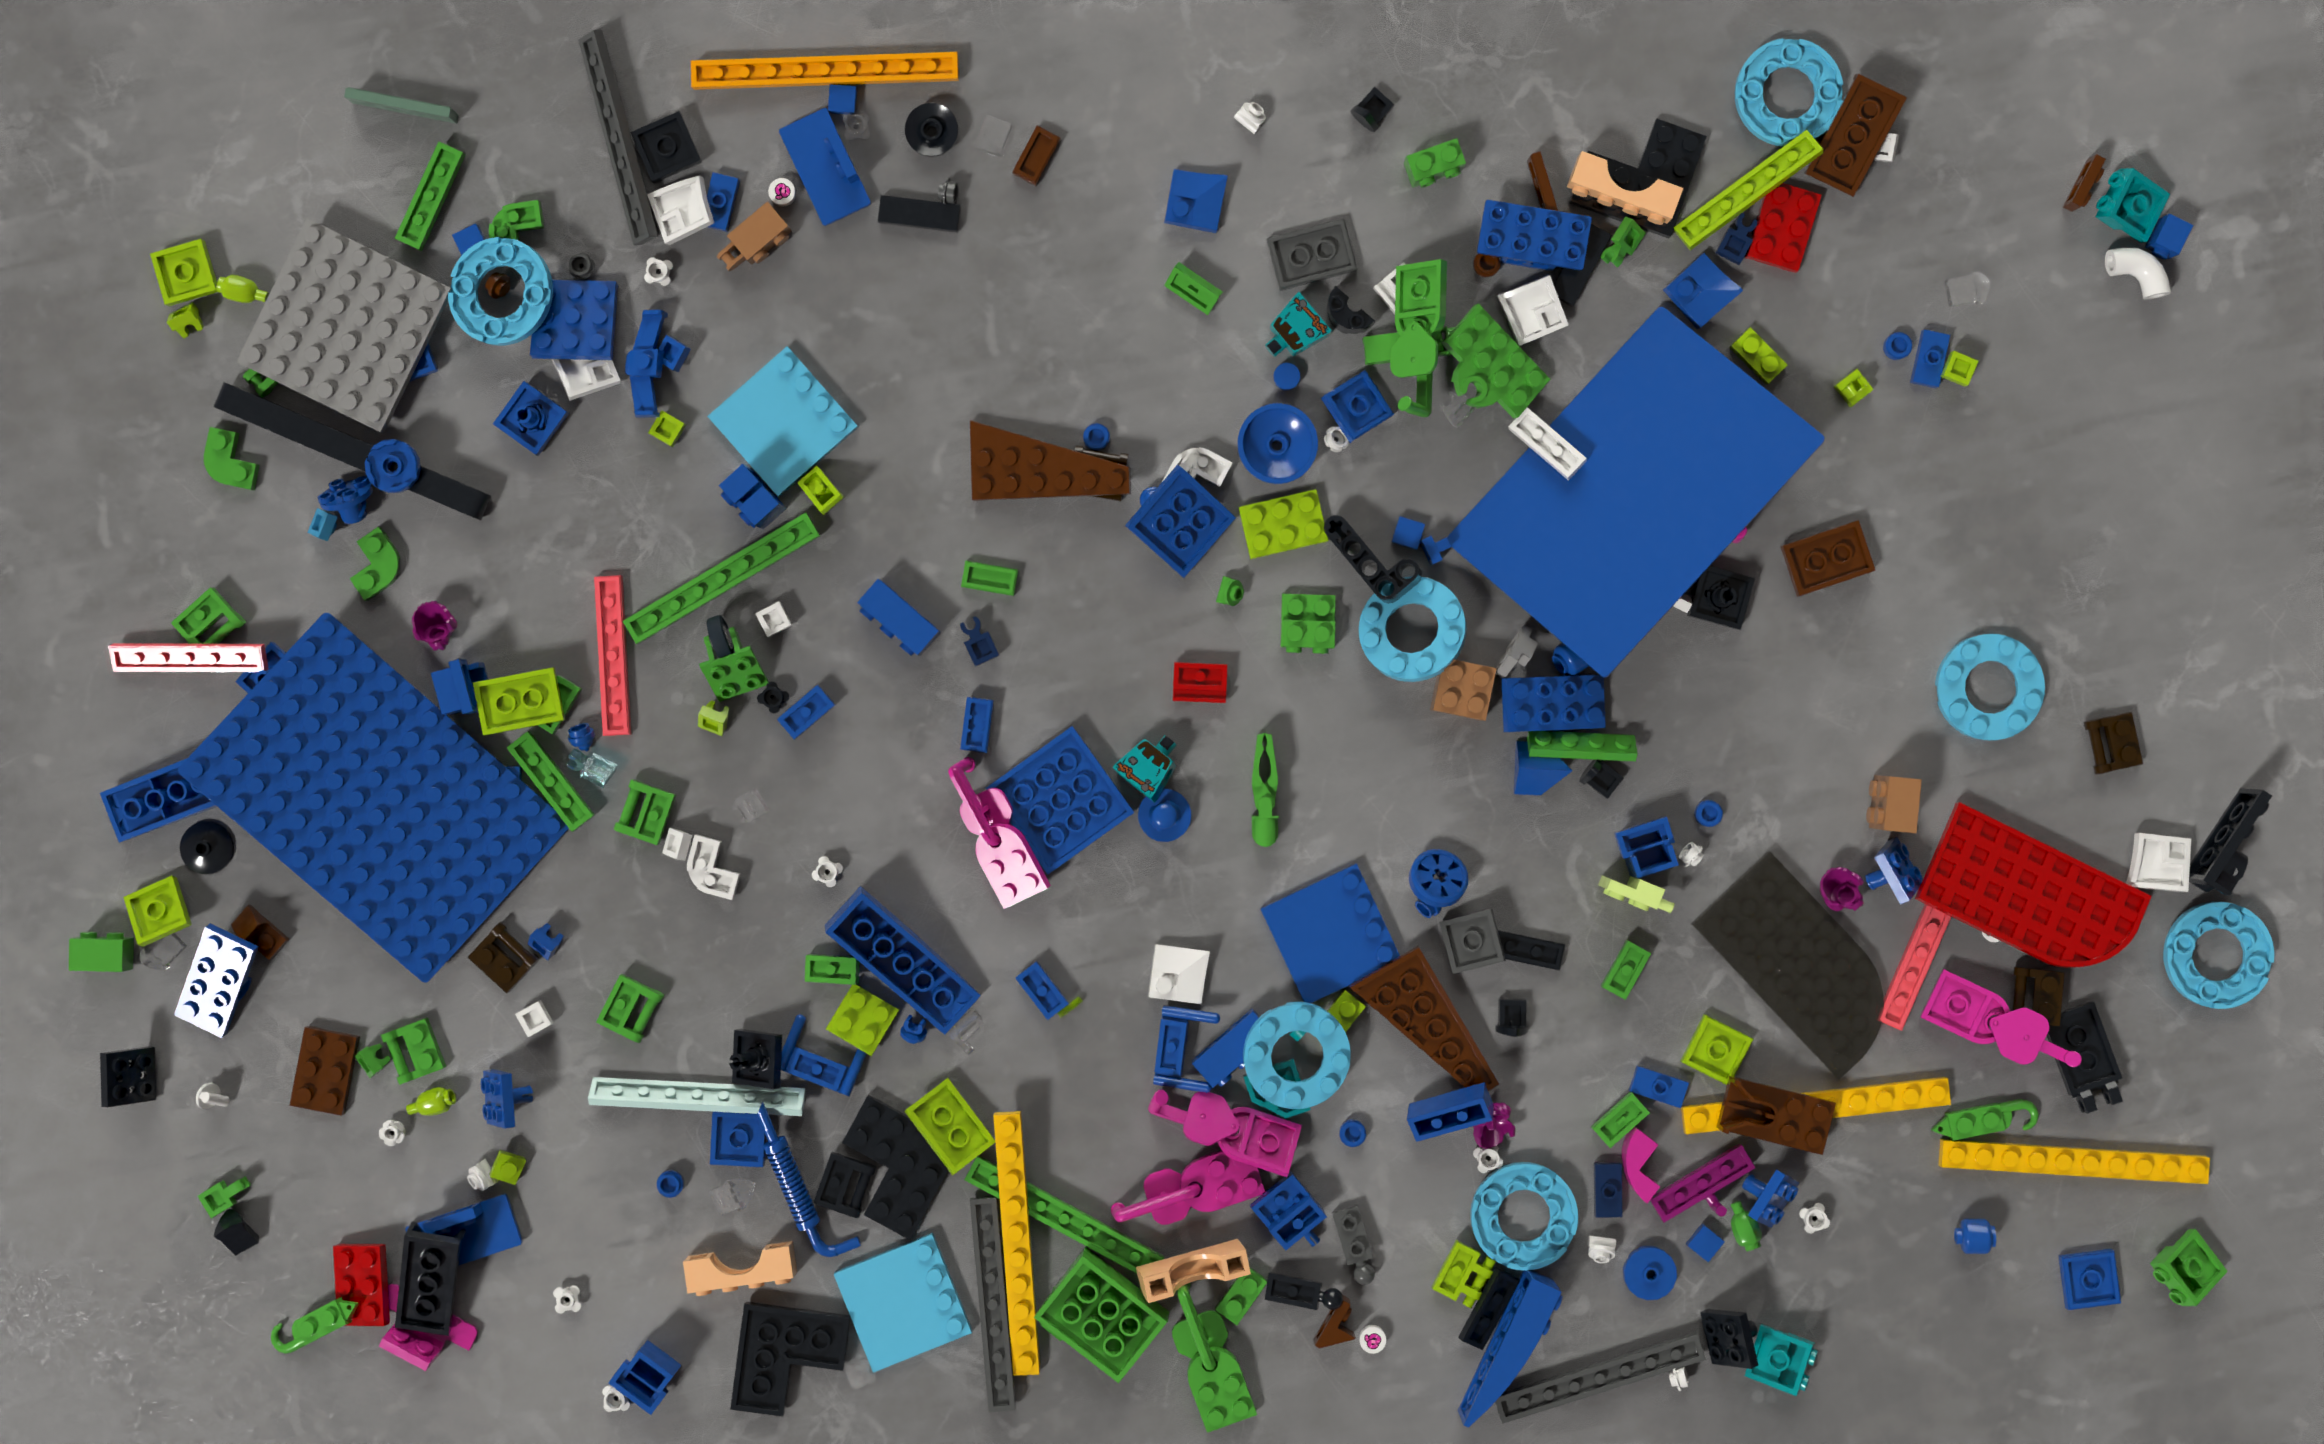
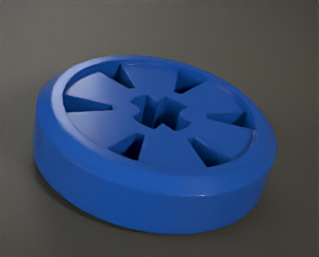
M1432 849L1421 853L1415 859L1409 871V884L1413 893L1418 899L1430 906L1447 907L1455 904L1463 896L1468 886V872L1465 865L1456 855L1446 850ZM1436 874L1438 877L1442 876L1444 879L1441 882L1439 879L1434 880L1433 877Z

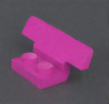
M391 1284L388 1285L389 1309L396 1312L399 1285ZM455 1315L452 1318L449 1336L395 1328L394 1324L382 1338L379 1347L427 1371L441 1353L447 1340L469 1351L476 1340L478 1329L476 1326Z

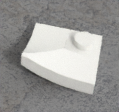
M701 176L673 183L647 195L665 244H674L714 224L707 200L704 178Z
M1550 275L1496 295L1515 341L1519 346L1569 325Z
M552 359L569 401L620 384V378L612 360Z
M2135 833L2131 865L2126 884L2141 889L2188 892L2191 839Z
M1155 944L1148 997L1201 1004L1210 951Z

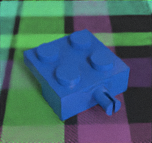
M1291 1171L1287 1177H1283L1250 1204L1251 1209L1267 1226L1269 1232L1285 1251L1303 1236L1312 1247L1316 1245L1315 1242L1319 1243L1320 1238L1312 1229L1327 1218L1323 1208Z

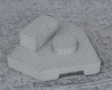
M1526 625L1521 627L1506 648V652L1495 666L1497 668L1496 676L1505 678L1511 670L1514 671L1517 668L1518 664L1524 667L1527 665L1538 645V642L1530 638L1533 629Z

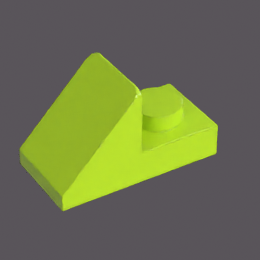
M818 466L797 482L823 515L845 498Z

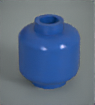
M1563 643L1555 647L1552 662L1561 674L1575 676L1589 667L1588 664Z
M1963 1219L1960 1222L1959 1228L1954 1229L1955 1244H1959L1965 1254H1987L1991 1251L1992 1247H1996L1995 1227L1990 1226L1986 1219Z

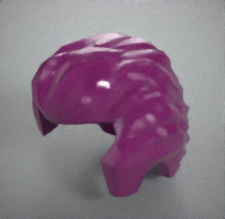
M437 601L425 602L418 606L412 616V631L416 641L427 642L433 651L438 649L445 650L449 644L450 636L458 626L457 621L447 607Z
M1830 868L1821 878L1820 893L1830 909L1841 911L1843 908L1856 911L1864 904L1863 895L1858 889V886H1862L1864 881L1860 875L1847 868Z
M1493 1103V1121L1473 1126V1136L1479 1147L1485 1149L1496 1147L1503 1142L1506 1133H1509L1510 1137L1515 1136V1126L1508 1120L1511 1108L1505 1103Z

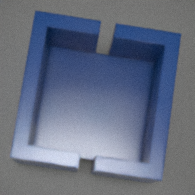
M741 464L718 485L723 490L720 494L730 506L738 507L741 510L738 515L748 526L751 525L753 528L757 526L764 530L787 509L771 490L769 492L766 490L767 485L758 475L744 464Z

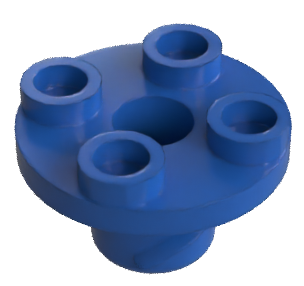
M361 476L346 482L344 479H336L328 484V490L317 497L323 510L337 511L344 523L355 524L367 516L366 499L372 494L373 487L367 476Z
M1164 788L1155 803L1148 797L1142 800L1138 810V820L1140 827L1147 836L1156 841L1169 842L1178 839L1186 832L1191 822V809L1183 795L1175 790Z

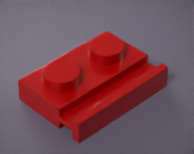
M1174 662L1173 701L1226 703L1228 664Z

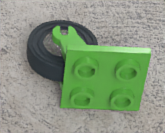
M721 615L707 619L709 635L704 637V642L709 660L699 663V666L718 701L721 702L766 686L769 681L751 647L742 648L735 627L728 628Z

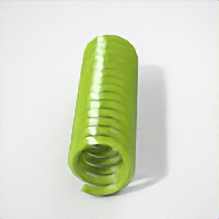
M1077 997L1059 1011L1058 1015L1060 1018L1073 1010V1007L1075 1008L1078 1004L1080 1005L1083 1002L1082 999Z

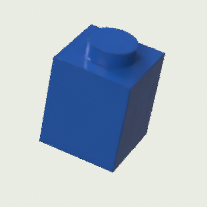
M2169 213L2158 219L2145 248L2151 250L2152 254L2160 259H2170L2180 254L2193 225Z

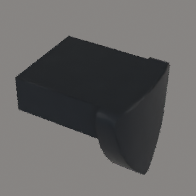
M1374 87L1359 105L1354 106L1350 112L1360 124L1368 130L1375 132L1380 121L1394 107V104Z
M1593 760L1581 775L1579 782L1583 785L1588 784L1608 799L1624 777L1604 763V760Z
M1498 999V1025H1496V1032L1512 1037L1522 1036L1528 1032V1026H1526V999Z
M227 1209L218 1221L214 1237L220 1240L235 1256L259 1243V1235L244 1221V1218L238 1212L232 1209Z

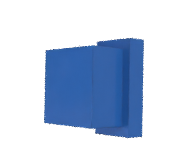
M457 659L448 662L450 668L431 673L442 715L478 712L473 682L489 680L484 662L468 665L467 660Z
M1667 817L1658 818L1614 833L1621 857L1625 859L1629 875L1632 877L1641 878L1679 865L1672 843H1675Z
M647 1340L631 1361L626 1359L608 1384L652 1415L669 1392L665 1387L681 1367V1364Z

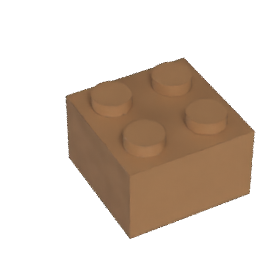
M1453 660L1444 669V672L1437 675L1430 710L1486 721L1497 668Z
M1874 775V780H1871L1869 785V795L1872 796L1871 807H1868L1866 813L1869 828L1917 833L1922 779Z

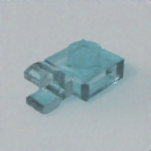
M573 749L568 755L570 760L566 764L573 771L581 770L580 777L604 788L616 772L618 765L595 752L591 757H588L577 749Z

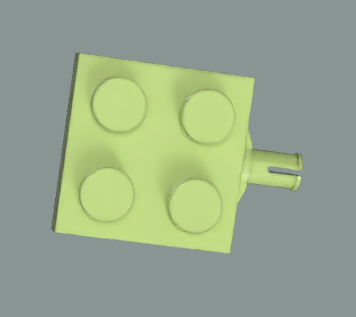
M1601 876L1598 885L1605 888L1604 894L1623 901L1624 897L1630 898L1629 904L1645 911L1652 907L1671 913L1675 903L1662 899L1665 889L1630 876L1627 885L1605 876Z

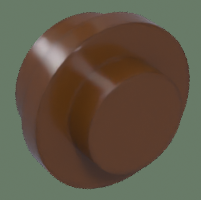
M1477 254L1473 261L1474 270L1482 277H1491L1498 272L1500 259L1495 256Z
M493 273L485 285L489 295L494 299L507 295L511 287L510 277L504 273Z

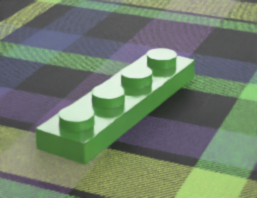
M438 141L395 236L396 240L420 251L423 250L466 154Z
M527 731L507 747L571 832H574L595 816L530 731Z
M1528 731L1527 735L1530 757L1636 762L1638 754L1635 735L1558 731Z

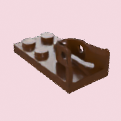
M1860 74L1854 75V81L1820 143V146L1823 148V154L1809 163L1805 174L1852 197L1857 192L1907 99L1906 96Z
M1729 1076L1717 1128L1727 1134L1732 1132L1823 1155L1836 1103Z

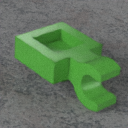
M1625 217L1611 238L1615 244L1603 251L1601 259L1607 264L1611 260L1615 267H1619L1624 260V256L1626 254H1633L1646 233L1633 219Z
M246 1176L229 1186L223 1180L197 1197L210 1218H213L238 1203L234 1195L251 1186Z

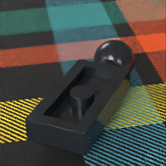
M1270 1272L1265 1300L1318 1310L1319 1302H1322L1327 1309L1336 1310L1343 1303V1295L1336 1288H1329L1325 1292L1321 1291L1323 1282Z

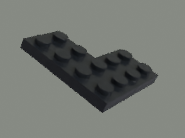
M1656 118L1638 168L1591 151L1587 152L1607 160L1610 177L1622 189L1641 191L1649 188L1657 179L1682 187L1683 191L1673 218L1667 224H1654L1647 220V216L1639 213L1637 216L1627 214L1622 211V207L1614 204L1612 206L1602 205L1597 202L1598 198L1590 195L1581 197L1572 193L1569 203L1620 222L1625 217L1631 218L1643 230L1669 239L1673 233L1707 136Z
M868 1094L842 1143L889 1168L864 1216L911 1240L948 1169L906 1114Z
M745 1302L730 1410L783 1417L785 1414L791 1364L843 1371L850 1328V1315Z

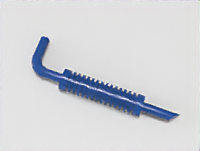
M762 1101L757 1116L768 1140L763 1145V1148L774 1173H776L775 1176L784 1197H786L785 1200L792 1216H794L793 1219L798 1230H806L812 1247L822 1256L834 1257L860 1247L861 1241L858 1236L836 1245H827L821 1240L815 1226L820 1222V1218L812 1203L785 1136H777Z

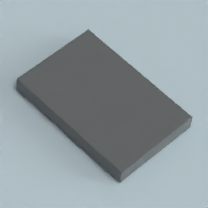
M1344 218L1266 239L1280 291L1357 271Z

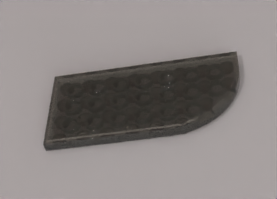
M1767 851L1698 916L1691 925L1835 1078L1840 1080L1864 1057L1877 1037L1884 1009L1881 981L1874 964L1864 950L1770 851Z

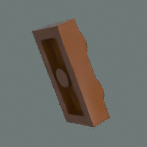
M2096 154L2085 162L2063 208L2073 212L2087 205L2092 196V192H2090L2092 185L2096 184L2104 173L2105 169L2102 166L2106 160L2105 158Z

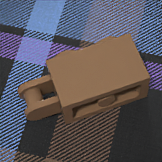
M767 201L727 235L731 243L718 253L717 258L727 264L726 269L729 272L737 268L745 260L751 265L755 262L758 264L768 257V251L775 245L781 246L789 239L790 236L788 234L792 230ZM737 248L741 254L735 258L731 253Z

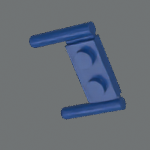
M1163 1005L1153 1084L1209 1093L1212 1086L1208 1082L1181 1078L1189 1026L1188 1020L1217 1024L1220 1021V1015L1218 1013Z
M797 1015L782 1049L781 1071L850 1097L866 1053L857 1048L849 1068L795 1047L806 1021L804 1015Z

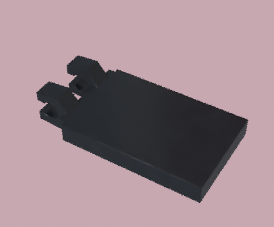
M2088 1002L2062 1011L2060 1026L2049 1025L2047 1038L2050 1043L2068 1051H2076L2081 1055L2082 1061L2077 1067H2070L2055 1058L2068 1095H2071L2072 1098L2076 1097L2081 1112H2086L2087 1114L2098 1110L2091 1093L2098 1089H2101L2106 1104L2111 1103V1105L2123 1102L2118 1085L2116 1084L2119 1083V1079H2122V1075L2095 1003Z

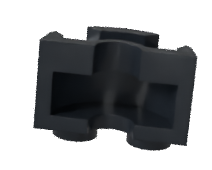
M1334 286L1327 302L1328 318L1332 325L1344 334L1364 333L1374 325L1375 320L1362 309L1359 311L1350 310L1347 305L1349 297L1337 286Z

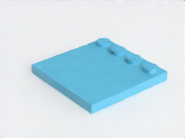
M788 346L707 416L778 497L785 493L858 428L857 424Z
M933 1232L834 1272V1277L873 1373L971 1334L973 1331Z

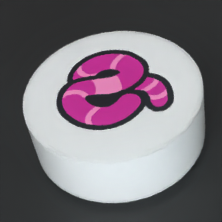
M778 178L769 186V197L778 206H788L796 198V189L788 179Z
M1368 1325L1361 1330L1359 1342L1364 1351L1375 1354L1382 1351L1385 1347L1386 1336L1379 1326Z

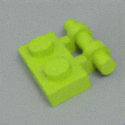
M1455 1240L1431 1287L1433 1290L1454 1301L1458 1299L1461 1292L1466 1294L1462 1304L1472 1308L1475 1301L1480 1299L1482 1295L1481 1289L1486 1280L1491 1278L1493 1274L1492 1268L1496 1261L1487 1256L1483 1264L1477 1263L1481 1255L1480 1252ZM1474 1271L1478 1274L1472 1285L1465 1284L1471 1272Z

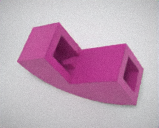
M1634 1127L1626 1134L1623 1142L1622 1167L1631 1188L1648 1204L1660 1186L1640 1171V1169L1657 1148L1658 1144Z

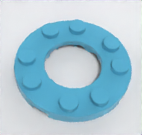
M1777 39L1764 44L1753 52L1740 69L1734 92L1737 112L1746 128L1754 136L1771 145L1784 147L1805 130H1808L1813 138L1817 139L1828 130L1843 102V79L1834 59L1820 46L1804 39ZM1787 67L1799 69L1806 74L1813 84L1814 90L1813 103L1809 110L1802 116L1792 119L1781 118L1770 112L1763 99L1764 82L1768 76L1777 69Z
M499 237L480 241L463 253L452 270L451 293L448 292L450 310L460 328L474 339L496 346L515 344L532 335L546 319L553 298L552 277L547 264L540 254L521 241ZM508 266L514 268L522 276L525 283L524 299L522 305L519 306L515 313L506 317L495 318L489 316L482 309L478 300V288L487 272L496 267Z
M1422 577L1416 586L1394 603H1384L1374 593L1363 608L1359 621V639L1368 660L1382 674L1404 682L1423 681L1444 672V669L1454 659H1457L1466 639V618L1459 600L1446 586L1426 577ZM1390 583L1384 585L1381 594L1383 596L1391 595L1394 591V585ZM1412 603L1424 605L1432 610L1437 617V636L1431 645L1422 651L1414 653L1401 652L1393 647L1387 638L1386 627L1388 619L1403 605Z
M2000 634L1977 635L1955 645L1942 660L1935 680L1938 697L1937 703L1944 718L1960 733L1979 740L2006 739L2023 731L2037 716L2045 695L2044 675L2035 655L2021 642ZM1986 661H1996L2007 666L2015 678L2016 694L2011 704L2003 711L1996 713H1984L1976 709L1969 702L1965 692L1966 679L1970 671L1978 664Z
M2221 901L2198 904L2181 914L2168 931L2163 950L2165 970L2176 990L2196 1004L2215 1009L2237 1007L2258 995L2269 980L2267 977L2275 957L2271 935L2261 919L2244 907ZM2213 929H2225L2233 933L2240 941L2243 950L2242 963L2238 971L2230 978L2221 981L2209 980L2203 977L2195 968L2192 959L2197 939L2206 931Z
M1289 1002L1266 1011L1252 1025L1243 1048V1063L1253 1088L1268 1102L1287 1109L1313 1107L1330 1098L1344 1082L1351 1059L1349 1040L1338 1020L1327 1010L1307 1002ZM1304 1031L1316 1037L1322 1045L1323 1059L1321 1066L1310 1078L1296 1082L1286 1080L1278 1075L1272 1066L1271 1054L1273 1046L1280 1037L1288 1032Z
M1516 1162L1496 1169L1481 1182L1471 1203L1470 1220L1472 1231L1478 1244L1492 1260L1510 1269L1527 1271L1548 1266L1567 1251V1247L1577 1231L1578 1208L1571 1189L1554 1171L1536 1163ZM1518 1190H1530L1538 1193L1545 1199L1549 1207L1550 1219L1547 1228L1539 1237L1531 1241L1511 1239L1502 1231L1498 1223V1211L1502 1201L1507 1195Z

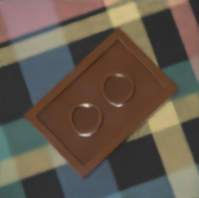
M1859 520L1780 546L1797 597L1876 571Z
M311 1026L304 1027L289 1106L340 1116L344 1115L360 1036Z

